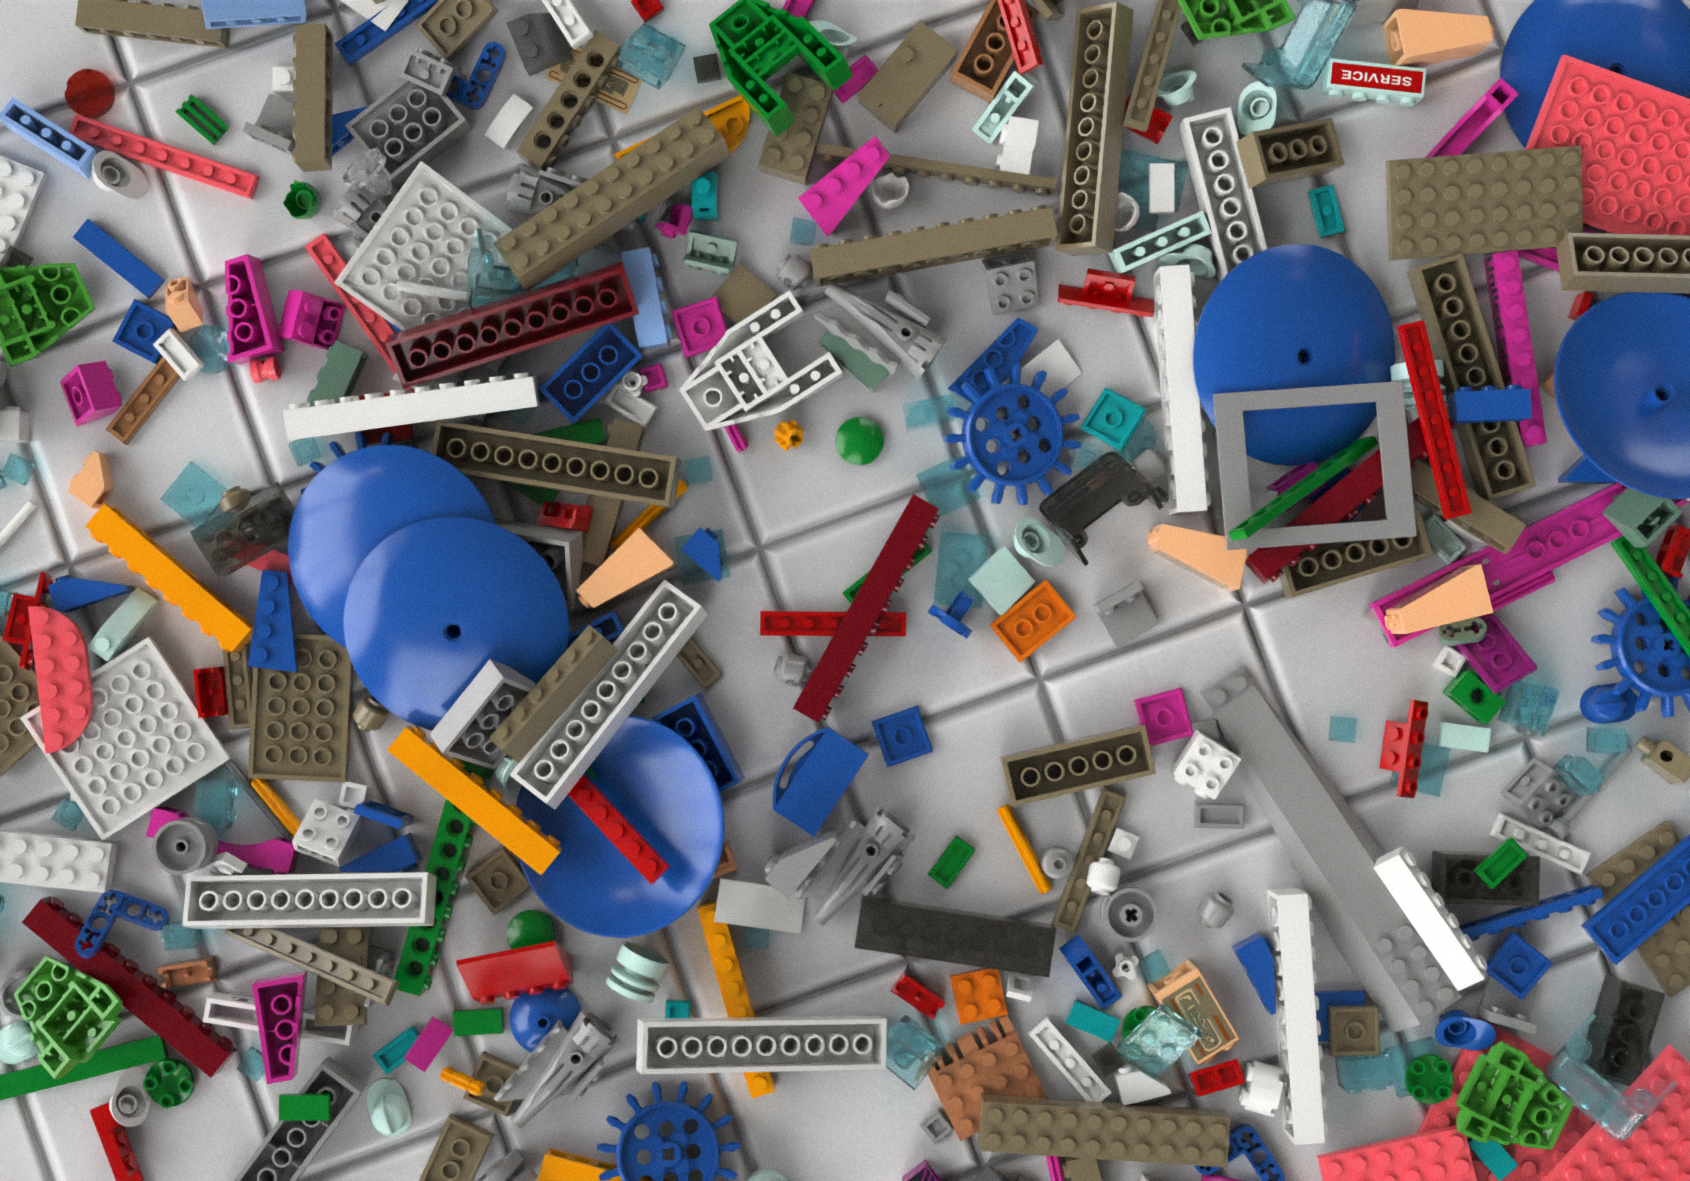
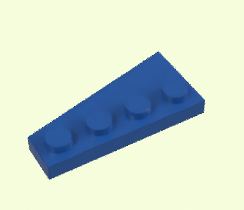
M1018 317L948 387V390L973 403V400L964 393L961 386L964 383H970L980 394L990 389L985 378L984 369L991 367L996 372L998 382L1001 385L1010 377L1011 364H1019L1039 329Z
M262 570L248 661L249 667L299 673L296 661L297 647L293 630L295 628L294 618L292 617L290 575L287 572Z

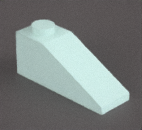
M1018 69L1015 70L972 128V131L991 145L1001 133L1003 123L1008 124L1009 117L1014 116L1040 82L1028 73L1019 74Z
M137 587L102 625L87 648L106 661H111L124 653L159 600L140 587Z

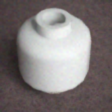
M1100 858L1099 862H1092L1090 864L1086 883L1091 888V892L1110 896L1111 892H1115L1118 889L1121 870L1114 865V860Z

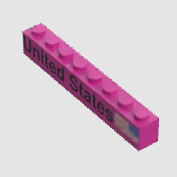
M1518 250L1494 253L1484 259L1501 376L1505 389L1508 385H1521V389H1530L1532 418L1525 421H1516L1524 448L1547 443Z

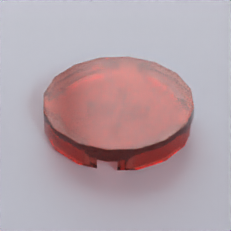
M83 69L75 72L68 79L64 96L67 105L76 114L86 118H98L105 115L112 108L115 101V89L111 80L102 72Z

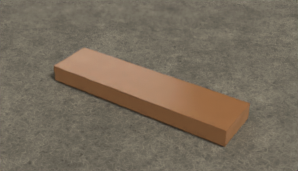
M164 357L159 360L105 429L125 445L130 443L181 378Z

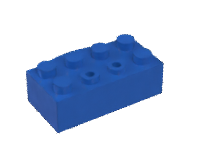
M829 726L811 733L789 752L780 766L773 790V810L815 837L869 756V753ZM812 741L814 746L798 760L790 774L786 788H781V777L789 760L805 743Z

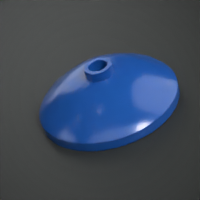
M553 987L543 989V993L537 995H529L528 992L519 994V998H516L512 1004L509 1018L510 1028L516 1041L524 1049L532 1052L541 1039L551 1031L558 1020L562 1021V1025L569 1030L582 1008L577 997L568 988L562 990H553ZM541 1018L547 1020L548 1024L546 1026L540 1024L539 1020Z

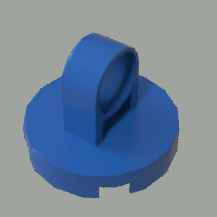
M961 591L947 611L932 604L928 613L933 617H937L940 622L968 639L973 630L960 621L972 605L974 597L965 591Z

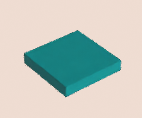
M1105 387L1080 429L1114 449L1123 452L1148 411L1144 407Z

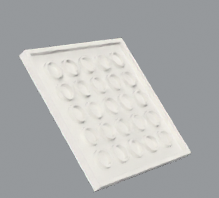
M420 161L334 283L404 331L482 306V304L397 290L398 280L497 297V301L511 297L520 282L493 243L513 229Z
M147 637L91 673L94 698L92 718L81 736L69 747L57 752L45 753L40 705L20 717L102 841L232 759L205 718H198L197 705L151 637Z

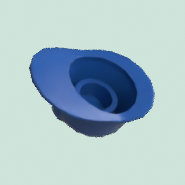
M1617 683L1590 687L1583 693L1580 699V709L1584 717L1593 723L1623 722L1635 715L1636 711L1634 709L1638 699L1637 695L1630 687L1621 694L1613 695L1611 690Z
M1457 1009L1440 1015L1439 1024L1435 1029V1038L1443 1046L1467 1050H1483L1494 1043L1496 1031L1487 1021L1471 1018L1465 1011Z

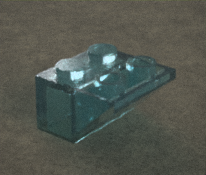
M643 23L623 43L616 67L660 89L669 80L686 45L680 43L674 37L657 31L655 27Z
M1524 677L1509 686L1504 699L1506 703L1502 706L1497 721L1545 737L1561 691L1546 683Z

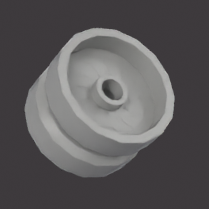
M191 816L168 822L159 828L153 838L152 852L154 860L161 869L170 874L182 875L202 869L211 863L217 854L219 842L217 833L210 823L202 818Z
M1119 884L1115 892H1111L1110 896L1104 895L1100 902L1099 913L1103 924L1115 937L1122 941L1136 942L1145 939L1153 932L1157 924L1158 910L1154 900L1147 892L1134 884ZM1127 909L1132 910L1130 915H1126L1125 911Z
M514 1149L490 1166L477 1181H535L538 1176L530 1166L518 1170L524 1158Z

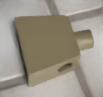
M1643 735L1636 742L1634 747L1644 753L1641 758L1642 763L1670 784L1686 783L1690 777V756L1665 740L1653 742Z

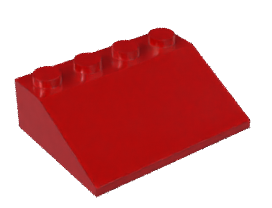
M556 941L456 960L457 967L472 999L480 1002L482 1005L494 1003L495 999L502 997L505 1000L519 998V994L527 992L529 995L541 994L543 989L552 987L553 990H562L567 988V984L574 983L570 954Z

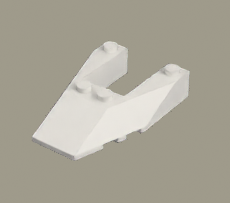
M790 290L728 329L701 365L696 368L679 389L705 431L781 413L843 376V372L830 352L788 378L764 342L772 335L804 316L803 310Z

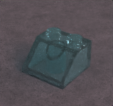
M905 1015L888 1030L886 1068L915 1091L938 1060L944 1045L936 1037L923 1029L916 1021Z

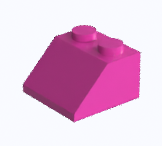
M106 360L77 365L60 381L76 427L111 415L122 407L121 394L116 390L113 382V373L108 368Z

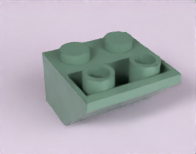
M1627 487L1601 513L1635 548L1648 547L1683 512L1669 498L1651 496Z

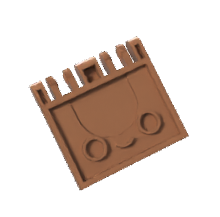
M1008 1015L998 1018L1006 1034L1004 1036L1001 1035L995 1020L990 1022V1028L997 1037L996 1040L988 1043L984 1030L981 1027L976 1029L983 1044L980 1048L971 1032L957 1038L956 1042L963 1054L961 1057H958L952 1043H947L946 1049L953 1061L947 1064L944 1063L941 1052L938 1049L933 1050L932 1052L939 1068L935 1067L929 1053L920 1056V1060L960 1141L978 1133L981 1094L1047 1098Z

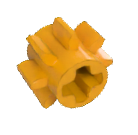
M792 419L788 423L781 421L774 430L776 437L774 442L780 444V448L786 451L790 447L797 449L803 441L802 432L804 428L798 426V422Z

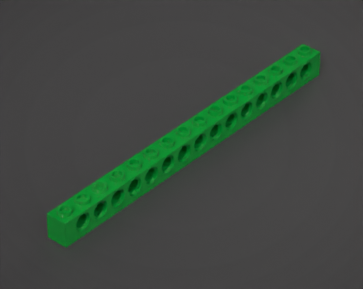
M459 759L465 764L464 769L467 772H474L484 780L483 785H485L487 778H491L493 769ZM447 799L425 872L437 876L436 890L440 891L443 895L442 902L435 901L434 916L436 918V925L409 926L394 980L399 982L396 990L421 996L426 990L429 991L433 976H430L432 966L436 967L440 957L437 949L439 943H443L447 929H444L446 919L449 920L452 915L454 906L450 904L452 897L456 896L459 891L460 882L457 881L460 872L463 873L466 867L467 859L464 858L466 849L471 848L474 835H471L473 825H477L475 821ZM455 820H460L463 823L464 828L462 832H457L454 829L453 822ZM448 843L456 846V855L453 856L447 852L446 847ZM441 867H446L450 871L449 879L441 877ZM420 938H426L429 941V949H424L420 946ZM414 961L421 963L423 967L421 973L413 969Z

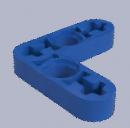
M497 42L486 44L468 82L453 76L451 82L458 83V91L454 94L447 92L446 96L450 100L469 109H481L485 105L506 60V52L502 45ZM496 49H498L497 51L500 56H495L491 62L492 65L495 67L493 69L491 66L488 65L490 64V61L492 59L489 53L490 51L495 52ZM482 70H488L491 73L490 79L486 82L478 80V74ZM474 83L481 87L477 92L480 99L478 101L474 100L471 103L469 96L475 95L477 88Z
M111 889L100 896L75 941V949L82 958H92L95 956L117 918L153 931H160L168 926L170 921L169 914L161 906ZM115 897L117 904L112 903L108 911L111 916L105 913L108 908L107 900H112ZM132 905H140L142 907L141 912L136 916L128 914V909ZM147 909H149V914L154 917L161 914L163 920H158L155 924L153 919L146 915ZM98 918L107 920L105 927L102 929L93 928V922ZM89 931H90L92 934H94V936L92 937V939H91L90 934L88 933ZM91 939L93 947L87 948L84 951L82 944H87Z
M1242 1123L1230 1130L1229 1144H1231L1232 1150L1228 1154V1163L1244 1153L1261 1181H1267L1270 1178L1264 1169L1267 1166L1273 1174H1277L1275 1176L1276 1181H1285L1282 1170L1251 1125ZM1243 1131L1250 1133L1249 1137L1254 1143L1251 1147L1245 1139H1241ZM1258 1150L1265 1152V1159L1260 1163L1253 1161V1154ZM1195 1166L1196 1170L1203 1175H1210L1221 1168Z

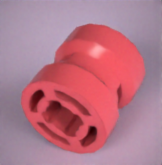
M276 356L267 357L265 361L259 358L249 361V370L254 383L264 382L268 378L272 381L281 379V368Z

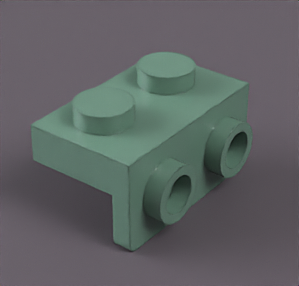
M690 230L683 264H687L689 268L694 270L710 269L712 273L717 275L730 274L734 267L738 240Z

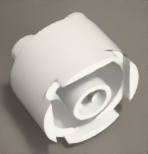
M1253 1060L1252 1064L1247 1062L1244 1069V1077H1246L1247 1081L1246 1086H1241L1238 1101H1240V1105H1243V1109L1274 1117L1275 1114L1272 1108L1277 1110L1283 1082L1278 1081L1279 1074L1284 1075V1069Z

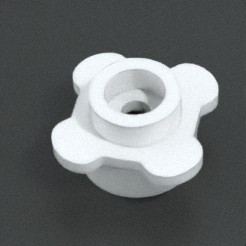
M631 369L623 376L619 388L622 391L630 392L633 397H639L641 389L648 383V379L646 376H640L635 370Z
M1122 953L1116 954L1114 958L1115 968L1112 969L1113 975L1115 977L1124 976L1129 980L1136 977L1135 967L1139 963L1138 958L1134 955L1129 957ZM1124 964L1128 965L1126 969L1123 968Z

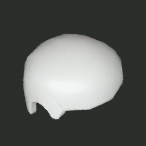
M893 172L879 176L873 181L871 195L878 206L884 209H895L906 201L910 186L905 176L898 177Z
M1118 192L1114 231L1125 232L1136 224L1140 216L1139 205L1128 194Z

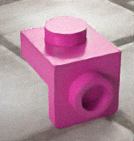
M686 204L673 205L669 223H656L654 228L662 231L661 235L675 239L676 236L686 235L687 228L692 221V207Z

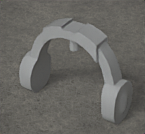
M33 967L23 968L12 973V977L0 989L1 1010L6 1016L24 1020L22 1014L11 1006L10 1003L14 1002V999H8V992L11 984L24 976L30 975L34 970Z

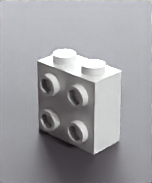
M1196 730L1170 770L1175 775L1173 778L1175 781L1185 787L1187 784L1196 788L1194 792L1204 799H1207L1209 796L1215 800L1242 759L1212 738Z
M314 799L292 840L294 850L340 867L362 826L361 818L358 814L353 813L354 810L350 808L343 810L336 807L329 800L323 799L320 801Z

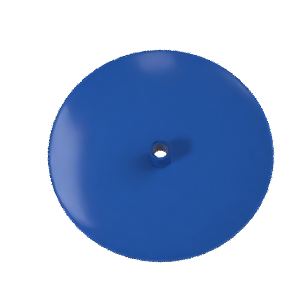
M1534 0L1523 12L1510 32L1504 47L1500 67V78L1518 93L1504 111L1514 134L1523 147L1526 148L1562 55H1568L1601 68L1615 71V73L1690 99V9L1681 0Z
M1308 244L1275 246L1250 256L1233 268L1210 295L1200 316L1193 346V372L1197 393L1205 413L1215 428L1213 394L1391 382L1390 366L1394 365L1395 341L1391 318L1375 284L1361 268L1343 255L1327 248ZM1300 351L1302 352V359H1301V361H1300L1299 358H1298V355H1299V352H1300ZM1376 402L1243 411L1246 455L1262 462L1284 466L1305 465L1309 462L1315 463L1327 459L1352 444L1369 427L1377 415Z
M1626 292L1604 299L1589 308L1573 323L1566 333L1556 356L1554 392L1563 424L1574 443L1587 459L1613 480L1628 488L1651 496L1669 499H1689L1690 298L1675 293Z
M376 445L347 453L327 465L314 477L300 497L292 517L288 538V556L292 579L297 593L312 619L327 635L347 649L343 628L345 601L354 575L364 559L378 544L394 532L422 520L455 516L469 517L496 524L494 515L480 491L469 478L446 460L424 450L408 446ZM454 624L449 625V629L452 633H461V629L459 626Z
M455 516L437 517L413 523L394 532L378 544L364 559L354 575L345 601L343 627L345 643L350 660L360 680L378 702L393 714L409 723L433 731L489 659L509 666L537 684L565 653L568 647V609L561 586L552 569L543 557L522 538L503 527L484 520ZM454 624L459 626L461 629V633H452L449 629V625Z
M629 715L590 765L597 781L587 772L584 774L671 866L654 884H650L568 795L555 810L522 785L516 806L523 812L521 815L528 821L532 819L542 827L540 831L547 837L550 834L558 839L561 843L559 846L563 849L542 875L519 858L522 870L535 894L549 910L564 922L587 933L612 938L635 937L657 931L673 923L691 909L704 894L717 870L722 854L725 831L721 795L713 774L702 756L687 740L672 729L647 718Z

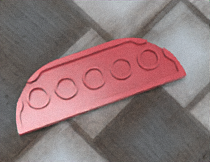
M31 606L28 607L45 753L47 754L63 750L77 741L90 724L94 708V698L87 643L78 625L58 610Z

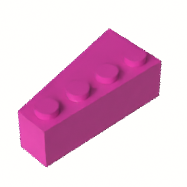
M877 135L873 136L798 197V200L827 237L833 232L891 155Z
M246 254L226 260L225 286L226 293L228 294L226 316L229 317L227 341H229L230 353H227L228 362L242 365L249 363L252 359H262L285 352L282 339L277 337L279 328L260 258Z
M308 971L258 979L252 984L267 1084L293 1080L297 1075Z

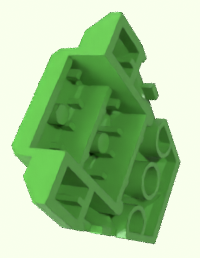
M1178 0L1198 40L1273 31L1296 19L1287 0Z
M75 263L41 264V266L27 267L26 265H17V267L6 268L0 266V347L10 367L36 358L96 309Z
M45 955L14 993L24 1021H29L33 1031L29 1034L31 1041L37 1042L41 1052L37 1055L39 1062L54 1079H59L69 1073L78 1063L89 1061L121 1023V1017L118 1014L122 1011L123 1001L109 985L51 956Z
M1500 1041L1491 1047L1488 1054L1478 1056L1456 1100V1105L1461 1108L1456 1117L1457 1131L1482 1143L1494 1141L1502 1145L1513 1143L1520 1144L1523 1147L1552 1150L1574 1105L1553 1083L1548 1081L1539 1068L1529 1061V1057L1525 1053Z

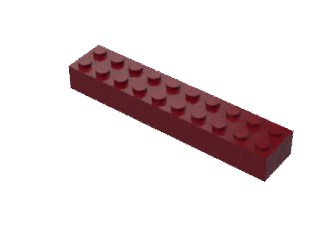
M623 261L388 335L385 345L402 387L405 389L638 315L639 306Z

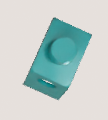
M705 172L692 181V210L695 221H719V174L717 172ZM701 208H708V209H710V210H706V211H705V210H700V209H701Z

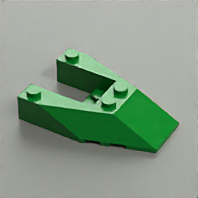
M738 0L709 24L729 82L776 137L793 125L795 120L787 104L765 81L797 55L833 91L853 77L845 57L804 17L800 16L797 18L792 16L788 11L775 9L769 3L762 0Z

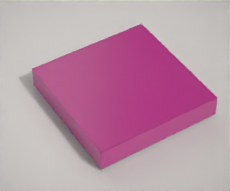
M717 296L671 311L686 358L712 350L728 330Z
M1182 688L1134 700L1139 723L1146 727L1150 746L1193 735Z

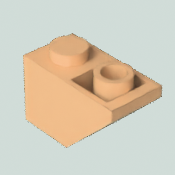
M189 277L176 278L166 284V312L179 332L182 333L202 325L203 311Z
M94 451L84 460V467L80 473H77L71 479V486L67 492L89 507L100 509L113 492L114 485L108 455Z

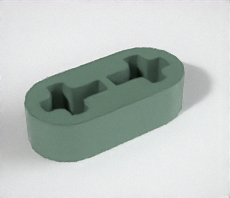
M1478 617L1441 625L1439 628V640L1447 646L1479 642L1486 636L1487 625L1484 620ZM1476 626L1479 629V633L1474 634L1471 627ZM1446 630H1451L1454 633V637H1449L1446 634Z

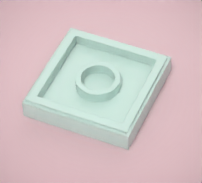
M1001 546L968 579L999 615H1003L1035 583V580L1005 546Z

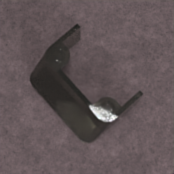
M1108 452L1040 503L1039 510L1067 549L1086 566L1089 562L1081 548L1088 541V535L1084 529L1121 501L1126 506L1132 507L1148 499L1159 510L1163 508V505L1148 479L1117 452Z

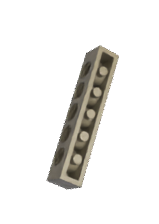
M596 30L593 32L594 37L588 40L516 151L521 159L538 170L546 171L548 167L552 168L557 161V153L561 148L564 149L570 141V133L574 128L577 129L583 120L582 115L586 108L590 109L593 106L597 97L595 94L600 87L604 88L610 77L608 74L613 67H618L623 58L620 45ZM596 59L604 60L600 67L592 66L593 61ZM583 79L591 80L587 87H580V81ZM570 99L578 100L576 106L572 108L566 107V103ZM557 119L564 120V124L560 128L553 127V123ZM543 140H551L548 148H540V143Z

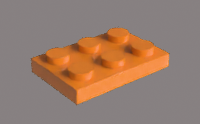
M1045 579L1010 607L1003 615H1000L989 624V626L1016 660L1021 663L1074 620L1076 616Z

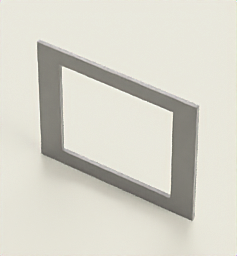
M1402 381L1213 394L1226 551L1417 536ZM1376 402L1386 520L1267 528L1258 530L1249 538L1231 540L1228 534L1229 531L1252 515L1243 411Z

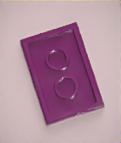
M1490 613L1481 618L1487 625L1486 636L1482 641L1455 646L1496 695L1535 672L1538 666L1496 615ZM1476 626L1471 627L1474 634L1479 633V629Z

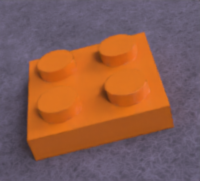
M997 965L950 975L960 1025L1008 1015Z

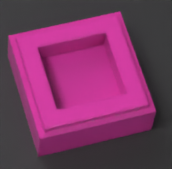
M662 363L638 369L639 375H644L648 379V383L643 386L645 394L668 387Z

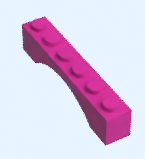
M1502 78L1498 79L1424 158L1461 155L1516 98L1518 93Z
M154 807L146 836L154 838L159 828L166 823L189 817V815L185 811L170 807ZM279 836L266 842L252 845L232 844L218 839L217 854L228 852L248 863L249 868L262 870L264 867L272 869L271 873L275 875H286V873H291L296 869L300 852L294 850L291 839Z

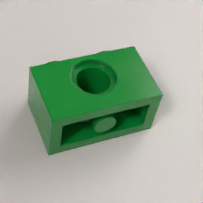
M1460 670L1457 677L1452 679L1442 693L1478 723L1488 724L1506 701L1500 697L1502 695L1501 692L1495 695L1481 681L1482 678L1477 672L1473 670ZM1474 689H1477L1479 698L1474 702L1471 694Z

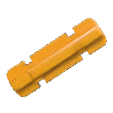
M444 1067L441 1071V1080L447 1083L450 1082L451 1085L464 1091L469 1090V1093L475 1096L483 1093L485 1088L483 1082L475 1081L474 1078L459 1071L456 1072L455 1069L450 1067Z

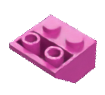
M289 290L277 337L328 351L329 347L334 345L337 340L346 305L305 291Z

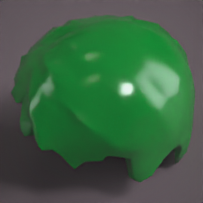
M295 179L294 184L290 185L291 191L286 195L283 204L292 217L296 219H311L320 211V194L311 184L298 182Z

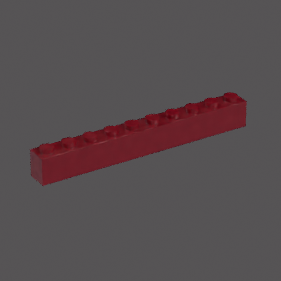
M1419 417L1407 426L1411 470L1415 467L1413 462L1419 457L1424 460L1429 456ZM1449 419V423H1450V427H1451V431H1452V429L1454 428L1455 424ZM1380 449L1284 527L1337 524L1344 519L1349 521L1359 513L1357 508L1363 503L1366 506L1372 503L1378 497L1376 493L1383 488ZM1320 544L1257 548L1246 558L1245 564L1263 584H1266L1269 580L1274 583L1284 574L1282 570L1286 566H1295L1303 558L1301 556L1303 552L1307 549L1312 552Z
M914 494L912 495L793 709L818 723L820 719L824 721L827 719L832 710L828 706L833 697L838 699L844 688L841 685L842 680L845 676L850 678L856 667L853 664L856 655L862 656L867 648L868 643L864 642L869 633L874 635L880 624L877 621L878 616L881 612L886 614L892 601L889 600L892 591H899L904 582V579L900 578L905 569L910 571L916 558L912 557L917 548L922 550L928 537L925 536L928 527L932 529L935 527L940 518L936 514L939 508Z
M49 896L40 899L21 922L81 972L109 985L123 1001L122 1006L210 1078L219 1073L237 1051L229 1038L220 1036L215 1032L212 1024L203 1022L198 1018L191 1007L183 1005L176 1000L177 997L173 992L164 990L159 986L156 978L142 972L139 969V965L132 959H127L120 954V949L114 944L104 941L99 952L92 958H82L79 956L74 944L84 926L83 919L78 914L70 913L64 908V903L58 898ZM89 931L88 933L90 934L91 939H92V937L94 936V934H92V933ZM91 939L87 944H82L84 951L87 948L93 947Z

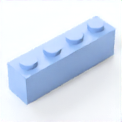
M201 0L206 29L306 23L307 13L304 0Z
M15 98L9 101L0 113V119L8 129L87 179L91 177L93 158L97 154L94 148Z
M650 247L621 252L622 261L639 306V314L633 316L639 349L646 351L670 346L668 339H673L670 324H665L664 318L665 315H668L666 301H661L660 292L664 291L661 277H657L655 268H659L657 253L652 254Z

